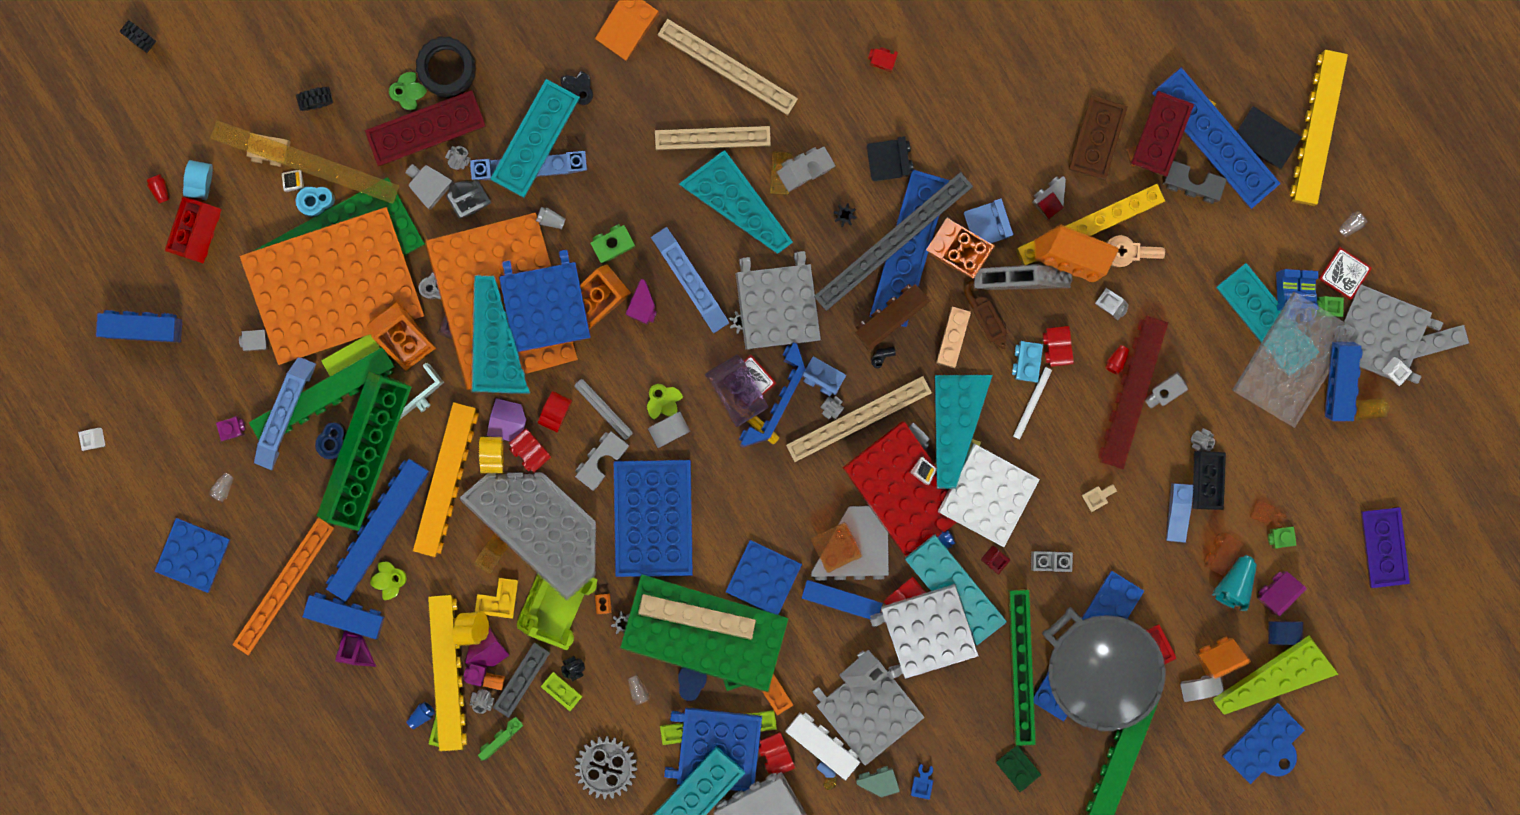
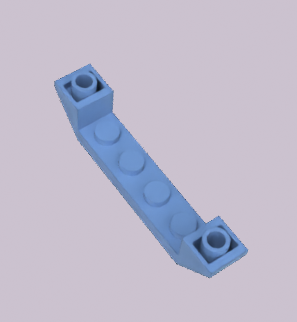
M585 151L566 152V154L549 155L537 176L586 171ZM470 160L472 180H490L500 160Z
M666 227L653 235L651 239L712 332L715 333L729 324L726 316L669 229Z
M298 357L288 371L258 442L254 460L255 464L273 470L279 456L277 450L306 381H310L316 366L315 363Z

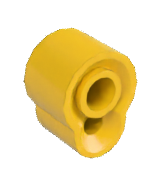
M480 437V473H503V437Z
M483 612L460 613L455 620L452 632L454 643L457 646L479 644L481 640H485L489 633L487 616Z

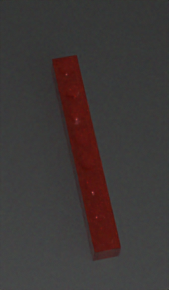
M1144 316L1143 319L1139 320L1137 330H1140L1138 338L1134 337L1131 347L1134 348L1132 356H1128L1126 362L1128 371L1121 378L1120 384L1123 387L1121 393L1118 392L1115 398L1117 406L1116 410H1112L1109 421L1112 423L1110 429H1106L1103 439L1106 442L1104 447H1101L1099 450V463L1124 469L1169 322L1150 316Z

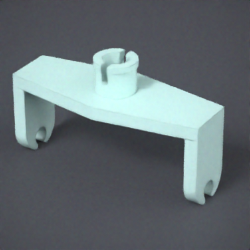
M425 363L423 367L435 382L404 407L401 418L416 406L421 413L426 408H429L431 404L428 403L426 398L444 383L429 363Z

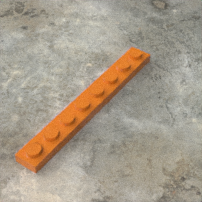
M318 517L232 644L248 656L251 654L334 531V526Z

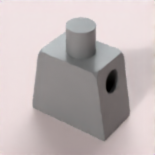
M412 164L405 172L413 179L408 186L429 210L435 206L454 183L427 165L420 171Z
M1177 371L1152 388L1153 394L1144 400L1150 408L1159 403L1164 406L1187 391L1188 386ZM1164 389L1168 390L1169 394H1167L1166 396H1162L1160 394V392Z

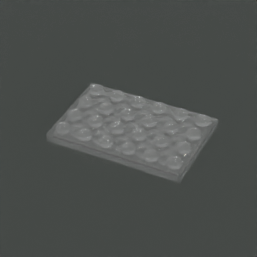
M1293 291L1232 391L1295 428L1329 374L1332 342H1349L1356 329Z

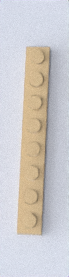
M669 19L666 20L658 33V36L787 116L798 100L795 96Z
M922 376L786 446L794 462L931 394V391Z

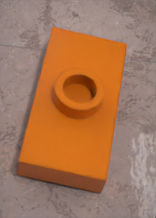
M773 673L769 691L762 692L778 716L792 707L793 703Z

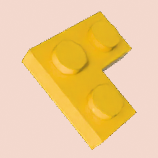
M499 578L497 596L477 594L475 612L513 619L519 580Z

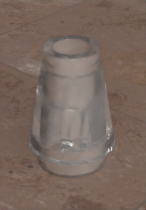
M1356 211L1348 217L1338 230L1346 238L1364 228L1368 221L1359 211Z
M223 473L210 489L209 496L223 502L224 499H227L234 478Z
M638 675L627 679L632 702L640 705L650 700V693Z

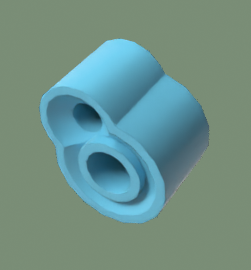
M193 160L188 161L184 174V196L207 200L213 175L212 164Z
M305 187L296 196L297 208L303 214L310 217H316L326 209L331 208L335 203V195L325 187Z

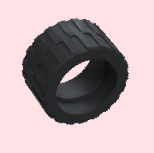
M451 37L432 39L418 53L416 59L418 78L432 94L434 93L439 97L445 98L458 96L470 88L475 79L476 66L474 57L467 46L457 39ZM441 50L455 51L461 56L464 63L462 76L450 85L436 83L430 77L428 71L430 59Z

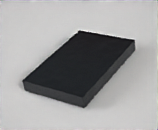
M1254 106L1237 130V133L1256 155L1280 170L1302 138Z
M1194 451L1192 509L1224 510L1226 452Z

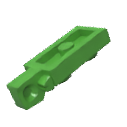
M517 717L510 720L507 730H500L494 736L495 740L491 744L487 742L479 749L481 751L478 755L479 758L485 761L524 726Z

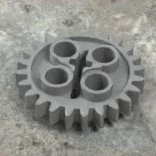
M606 736L605 741L598 737V743H595L592 739L591 747L585 744L586 752L583 750L579 751L583 757H577L576 760L580 764L575 765L576 769H580L575 776L582 777L578 783H585L583 790L590 788L589 795L596 792V798L603 794L604 799H606L607 794H610L613 799L615 792L621 796V789L627 792L626 784H633L630 778H636L632 771L637 770V767L632 766L637 760L630 758L634 752H627L630 746L628 745L623 748V741L617 744L616 737H614L612 742H610L608 736ZM602 751L605 754V759L597 760L594 756L595 752ZM616 756L621 757L623 765H614L613 758ZM592 761L602 766L608 763L609 768L621 770L623 773L619 774L612 770L603 772L604 768L590 765V762ZM596 769L599 772V777L592 779L589 776L590 770ZM615 775L618 782L614 785L609 784L607 777Z

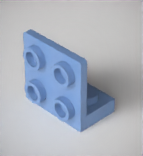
M1002 199L964 212L969 231L990 244L1013 236Z
M813 356L802 377L805 378L803 382L812 387L816 384L821 387L820 391L831 396V394L836 395L846 375Z

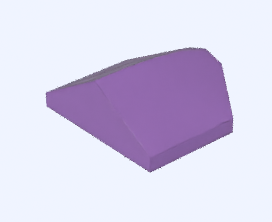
M496 399L490 416L487 436L503 437V440L512 441L524 430L526 423L522 405Z

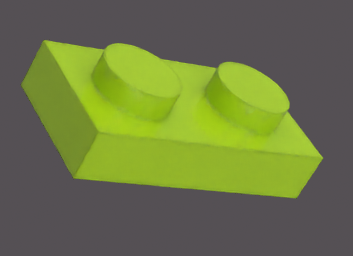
M555 672L541 686L569 711L583 697Z

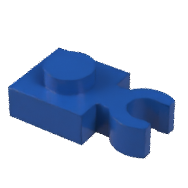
M920 764L918 767L920 777L914 776L911 796L930 800L933 780L928 779V777L933 773V767L930 766L928 772H923V764Z

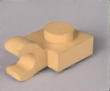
M1113 484L1102 491L1097 486L1083 494L1082 497L1090 511L1093 512L1107 504L1106 497L1117 492Z

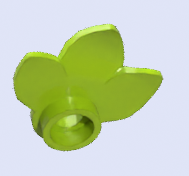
M662 384L653 385L649 390L648 413L652 419H656L661 412L669 417L676 414V402L683 398L681 392L674 387L666 388ZM656 390L662 391L661 397L655 396Z
M380 562L378 563L380 573L375 574L371 578L370 584L375 589L382 590L384 600H390L398 595L400 587L406 583L407 576L402 569L395 568L392 563ZM395 575L399 577L398 582L394 579Z

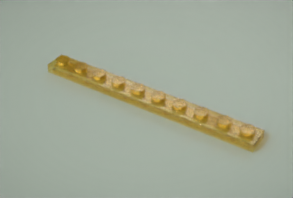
M216 120L210 139L392 204H394L400 187L397 184Z

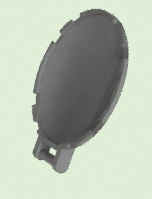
M1069 607L1055 624L1042 632L1045 638L1055 647L1049 663V682L1052 694L1059 707L1075 722L1100 731H1114L1128 728L1140 722L1157 705L1165 683L1164 659L1154 638L1137 623L1110 615L1096 616L1083 620ZM1073 618L1076 623L1057 640L1053 635Z

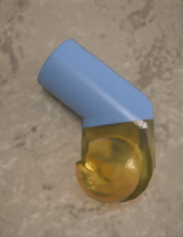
M821 762L817 769L825 775L824 788L832 790L837 785L836 772Z

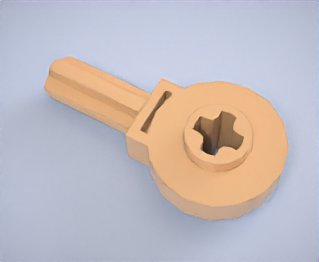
M1114 236L1106 242L1123 250V254L1117 253L1111 265L1114 267H1125L1132 263V261H1139L1140 258L1163 259L1165 257V249L1163 247H1141L1140 243H1133L1126 236Z

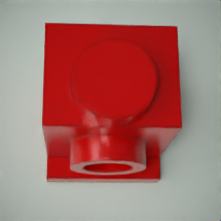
M883 47L879 49L871 48L868 60H871L870 66L892 72L898 52L895 51L894 54H891L889 49Z

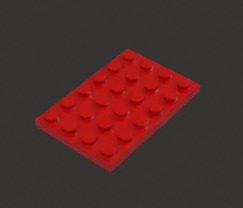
M902 421L842 468L906 557L934 534L939 537L942 532L947 531L957 522L938 512L949 489H937L936 471L928 485L910 473L921 457L935 468L936 466L907 424Z

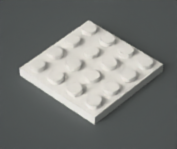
M973 444L966 456L956 489H949L938 512L1005 547L1040 479Z

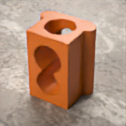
M610 594L595 595L596 614L612 613ZM601 597H604L606 599V603L604 604L606 606L605 611H602L600 609V606L602 605L599 602Z
M486 672L483 687L502 690L505 676Z

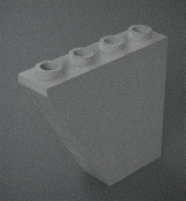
M1040 265L983 268L975 276V288L988 290L1071 288L1070 283L1072 282V274L1060 271L1054 267Z
M848 506L811 571V577H815V580H827V576H834V580H846V576H854V580H863L865 576H873V579H884V576L889 575L888 532L870 506Z
M782 772L777 775L776 773L769 775L765 781L752 784L744 792L738 791L732 796L733 798L727 801L726 799L719 801L714 809V815H807Z

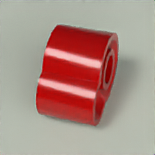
M552 391L537 424L558 433L573 400Z

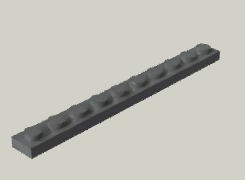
M960 172L814 296L815 299L827 311L973 187L971 183Z

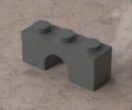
M1173 161L1168 176L1163 181V185L1167 186L1166 189L1174 192L1178 190L1184 191V195L1192 198L1196 196L1202 197V201L1210 204L1220 201L1227 181L1226 178L1208 173L1205 176L1204 182L1196 185L1188 177L1190 166Z

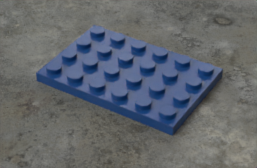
M691 460L614 461L616 577L693 575Z

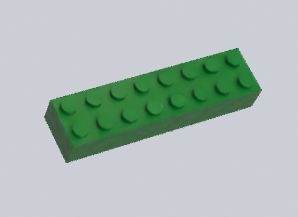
M373 372L368 373L317 517L327 523L357 531L360 530L412 388L411 386Z

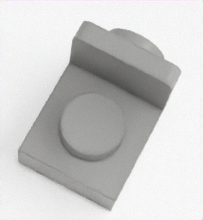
M1107 288L1095 303L1098 307L1111 314L1116 320H1119L1120 317L1126 314L1129 306L1123 298Z

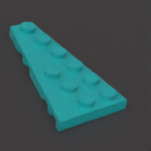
M725 150L679 183L681 187L775 253L779 254L793 243Z
M474 276L471 392L530 394L494 276Z
M935 375L937 489H956L993 375Z

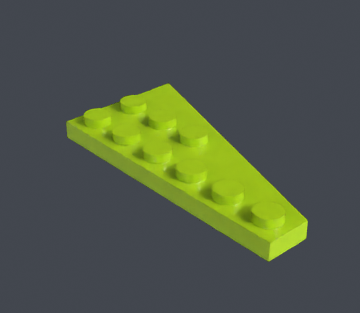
M1307 636L1213 698V701L1225 715L1338 675V673L1313 639Z

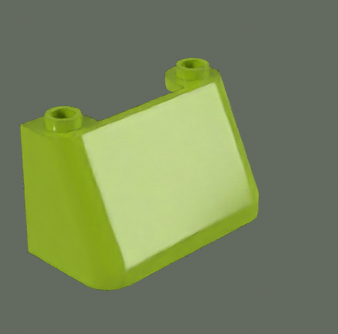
M537 574L519 615L517 628L528 636L568 650L574 641L573 632L570 630L584 594L590 595L596 590L598 579L592 577L566 600L544 578Z

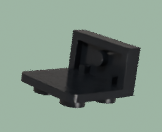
M905 136L898 137L896 140L869 143L867 145L872 181L903 178L911 175L910 171H913V162L908 159V152H911L910 142L906 141Z

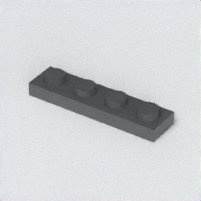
M534 642L493 708L509 718L551 652Z

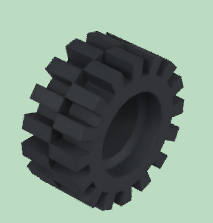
M130 20L119 31L146 53L156 43V40Z
M319 87L296 94L300 111L314 110L333 103L330 87Z

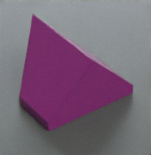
M489 626V633L485 640H481L479 644L469 645L465 663L495 666L508 657L509 653Z
M344 631L335 661L351 665L377 667L363 635Z

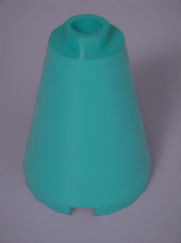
M1247 555L1239 557L1214 589L1212 596L1216 595L1215 599L1230 608L1234 609L1235 606H1239L1240 611H1247L1250 605L1257 564L1254 562L1255 559Z

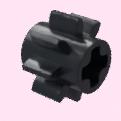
M848 203L844 208L839 204V212H833V214L838 215L835 222L840 221L841 227L844 226V223L852 226L850 220L857 219L852 214L856 209L850 210ZM842 211L850 213L848 220L840 218Z
M572 656L563 661L564 665L561 667V671L565 678H571V681H574L584 676L582 672L585 670V664L580 658L576 659L575 656Z

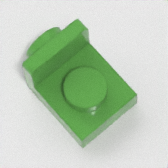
M1317 297V310L1313 311V316L1343 317L1344 298Z
M1294 526L1270 529V534H1268L1269 545H1272L1274 549L1296 546Z

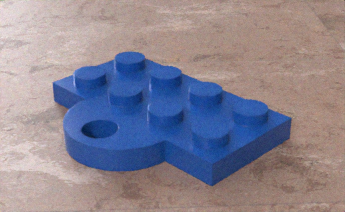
M1276 702L1223 757L1249 784L1263 771L1272 776H1284L1293 770L1297 761V753L1292 743L1305 730ZM1283 758L1289 761V766L1286 769L1279 767V761Z

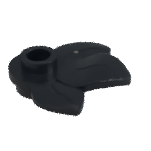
M581 71L577 78L570 75L561 77L562 88L579 97L582 92L587 93L586 98H580L578 104L587 105L592 101L591 80L585 72Z

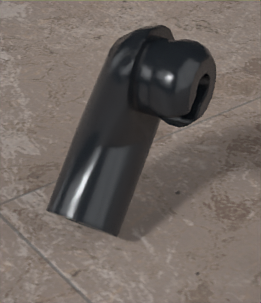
M895 347L877 349L871 358L873 367L879 369L882 367L886 357L896 356Z

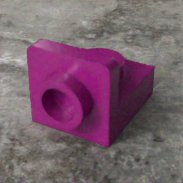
M239 416L216 422L221 441L243 436V431L246 430L243 419L240 420Z

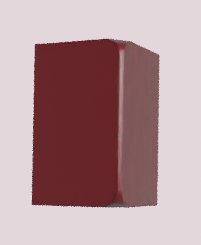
M1054 192L1037 204L1048 219L1064 208Z
M991 546L981 558V561L998 575L1011 561L994 546Z

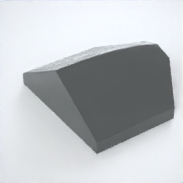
M476 180L459 181L451 185L446 196L459 219L471 216L491 204L481 184Z

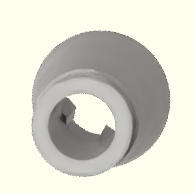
M541 207L536 221L539 222V225L562 229L565 218L548 207Z

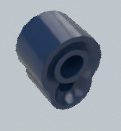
M329 423L317 437L315 447L321 457L325 459L338 458L347 433L346 428L342 424Z
M1268 621V644H1297L1303 640L1302 621Z
M682 667L678 675L680 696L687 701L696 699L700 690L707 682V675Z

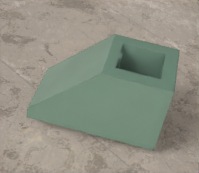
M888 766L878 768L877 772L873 774L869 772L859 774V778L856 779L857 785L880 797L900 792L893 769H888Z

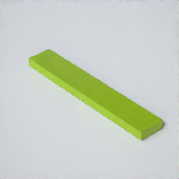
M774 710L749 713L750 715L762 716L760 732L777 730ZM684 722L660 726L663 745L682 743Z

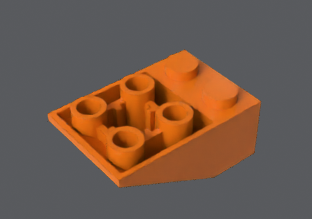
M946 218L926 250L934 258L974 279L995 246Z

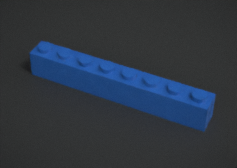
M412 459L402 462L398 469L401 471L398 477L394 476L388 485L390 487L387 494L383 493L378 500L380 505L377 510L373 509L367 518L370 521L366 526L363 525L357 533L359 538L356 543L352 542L347 549L349 554L345 559L342 558L337 565L338 571L335 575L331 574L326 582L328 584L326 590L345 602L349 600L430 472Z

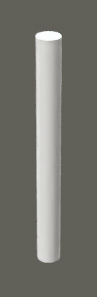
M1045 367L1013 437L1020 440L1052 372L1051 369Z

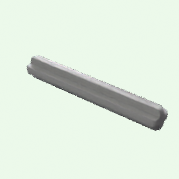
M580 379L574 385L624 440L633 434L583 379Z

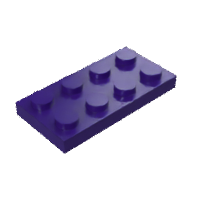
M1401 507L1361 512L1370 588L1410 584Z

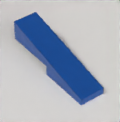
M807 580L802 599L867 619H871V615L880 613L883 606L881 602Z

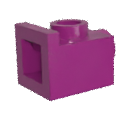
M468 664L464 672V681L468 684L482 686L487 666Z

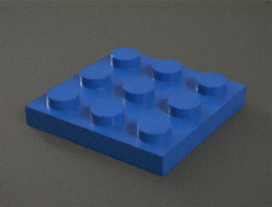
M176 518L154 572L209 593L231 539Z
M750 540L726 592L769 613L778 615L802 564Z

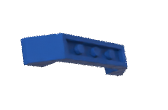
M794 342L792 346L788 345L783 356L786 357L784 362L797 368V370L792 369L788 380H790L788 387L784 386L779 394V397L782 398L780 403L774 404L770 412L773 414L771 420H766L761 429L764 433L749 427L748 431L743 430L739 438L742 441L740 446L743 448L770 439L805 371L798 345Z

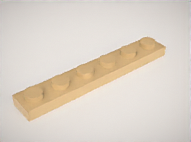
M770 126L655 130L656 150L771 146Z
M642 595L638 613L643 616L750 640L753 636L756 621L648 595Z

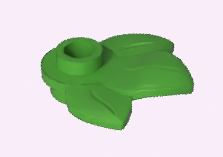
M415 72L402 74L398 82L393 83L389 88L390 98L399 102L402 108L406 110H416V100L422 98L427 93V89L423 85L415 82ZM395 89H401L402 94H396Z

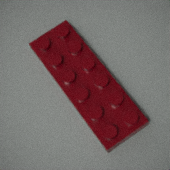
M471 90L364 131L377 166L380 167L482 129L486 125L475 95Z

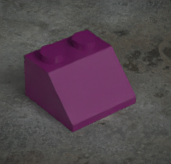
M641 279L626 315L648 325L649 322H654L657 311H655L656 307L645 280Z
M1287 571L1276 573L1272 578L1273 582L1269 586L1265 585L1258 592L1260 595L1257 599L1272 614L1278 616L1307 589Z

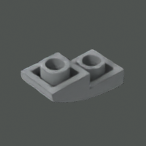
M1031 551V571L1072 572V552Z
M1202 676L1201 679L1182 681L1180 684L1184 702L1209 698L1224 692L1221 676L1216 679Z

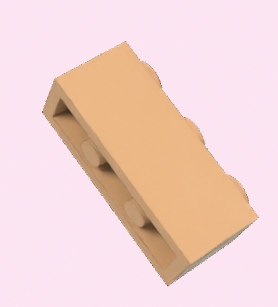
M951 307L936 360L937 364L951 368L956 367L971 314L970 311Z

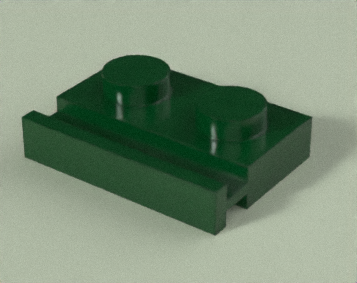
M1015 746L996 761V764L1019 792H1022L1041 776L1040 772L1019 746Z

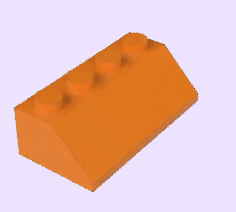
M1062 225L1035 239L1036 261L1073 274V276L1081 277L1089 282H1096L1098 279L1106 276L1118 253V247Z

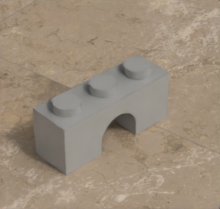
M814 147L806 152L807 155L802 153L794 158L795 161L789 159L782 164L783 168L777 171L788 192L803 185L811 178L814 180L824 175L836 166L825 147L818 150Z
M612 431L609 434L604 433L599 440L601 442L600 446L597 449L593 448L587 455L589 460L585 464L581 463L575 470L578 473L575 477L593 491L606 477L598 468L600 458L609 455L618 461L630 446Z

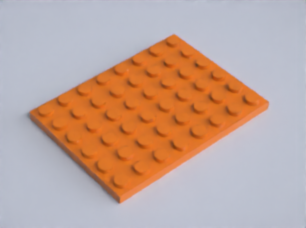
M387 207L240 255L278 365L370 335L367 324L396 302L407 311L413 320L425 316Z
M536 213L425 241L467 390L471 389L474 276L495 277L501 303L506 313L499 277L505 276L502 262H511L513 274L551 267L540 225L536 221ZM573 342L518 352L524 375L578 360Z

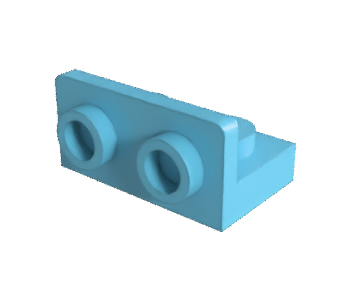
M1020 341L1019 345L1016 344L1014 356H1018L1017 364H1013L1012 375H1015V380L1038 382L1043 344Z

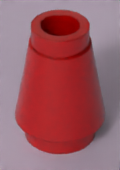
M161 174L146 180L148 183L147 187L158 204L169 200L165 179L162 178Z
M1119 345L1105 362V369L1115 375L1122 372L1129 349Z

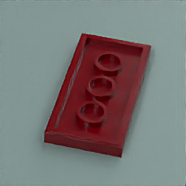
M1157 91L1130 164L1167 177L1194 104Z

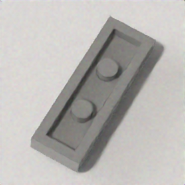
M1464 325L1423 336L1414 358L1468 344L1469 341Z

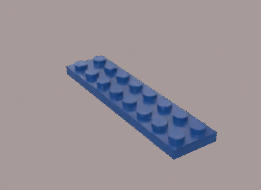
M1182 67L1152 92L1154 97L1157 91L1194 104L1184 132L1218 172L1227 179L1230 186L1250 209L1281 184Z
M913 170L896 226L945 186L949 180ZM939 216L885 261L869 317L877 309L880 308L881 311L887 307L886 302L892 297H900L902 295L901 290L908 284L919 286L928 255L926 249L932 241ZM908 320L901 326L907 327Z
M1110 571L1082 616V619L1105 615L1127 619L1144 593V590L1115 572ZM1048 671L1034 694V703L1064 722L1067 715L1059 707L1052 694Z

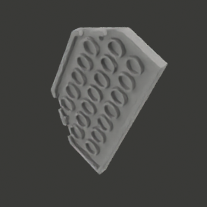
M487 473L460 497L462 503L566 600L595 575L596 521L543 473Z

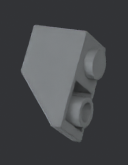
M1064 176L1060 179L1055 177L1048 183L1050 187L1046 191L1041 189L1034 195L1035 200L1032 203L1046 220L1048 218L1037 204L1052 192L1055 193L1061 204H1064L1066 182Z
M868 650L839 676L852 688L873 686L888 672Z

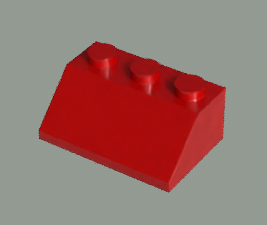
M182 197L165 251L204 264L222 209Z

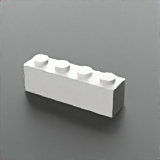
M806 712L804 715L799 713L788 726L786 732L846 780L859 765L860 761L857 759L859 755L852 749L847 751L843 748L844 743L837 737L832 739L827 735L829 731L822 725L816 726L813 723L814 719Z

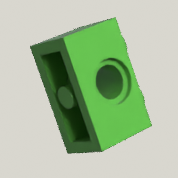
M618 224L609 229L610 233L606 235L601 233L592 238L593 242L590 244L601 264L636 247L624 225L620 226ZM610 238L617 240L618 243L615 248L607 246V241Z

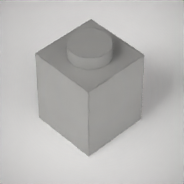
M266 330L242 331V336H239L240 347H243V351L269 350Z

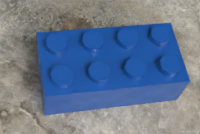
M104 310L103 314H97L96 337L181 342L182 319H178L177 315L161 313V317H158V314L142 312V316H139V313L123 311V315H119L120 312L113 310Z

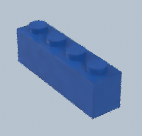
M1332 342L1325 417L1331 421H1354V415L1357 413L1356 397L1359 394L1357 385L1361 374L1359 366L1363 351L1361 345L1355 342Z
M315 592L314 595H309L303 618L373 639L379 638L385 616L381 615V611L370 609L369 612L363 610V606L354 603L349 606L344 604V600L338 598L329 600L326 599L325 594Z

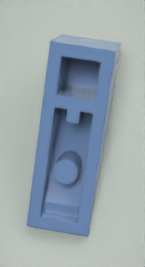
M1171 483L1166 541L1186 542L1192 507L1193 485Z

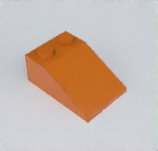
M619 0L595 40L627 61L659 16V11L644 0Z
M607 264L597 268L580 285L589 330L631 294Z
M398 302L367 324L372 338L405 371L436 349L426 334Z
M1227 636L1217 640V644L1212 647L1207 645L1200 648V653L1196 654L1205 674L1214 679L1250 662L1233 638L1228 639Z

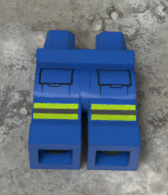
M1284 269L1276 272L1277 311H1282L1283 321L1296 320L1295 312H1299L1301 322L1312 321L1313 311L1317 310L1316 279H1318V271Z

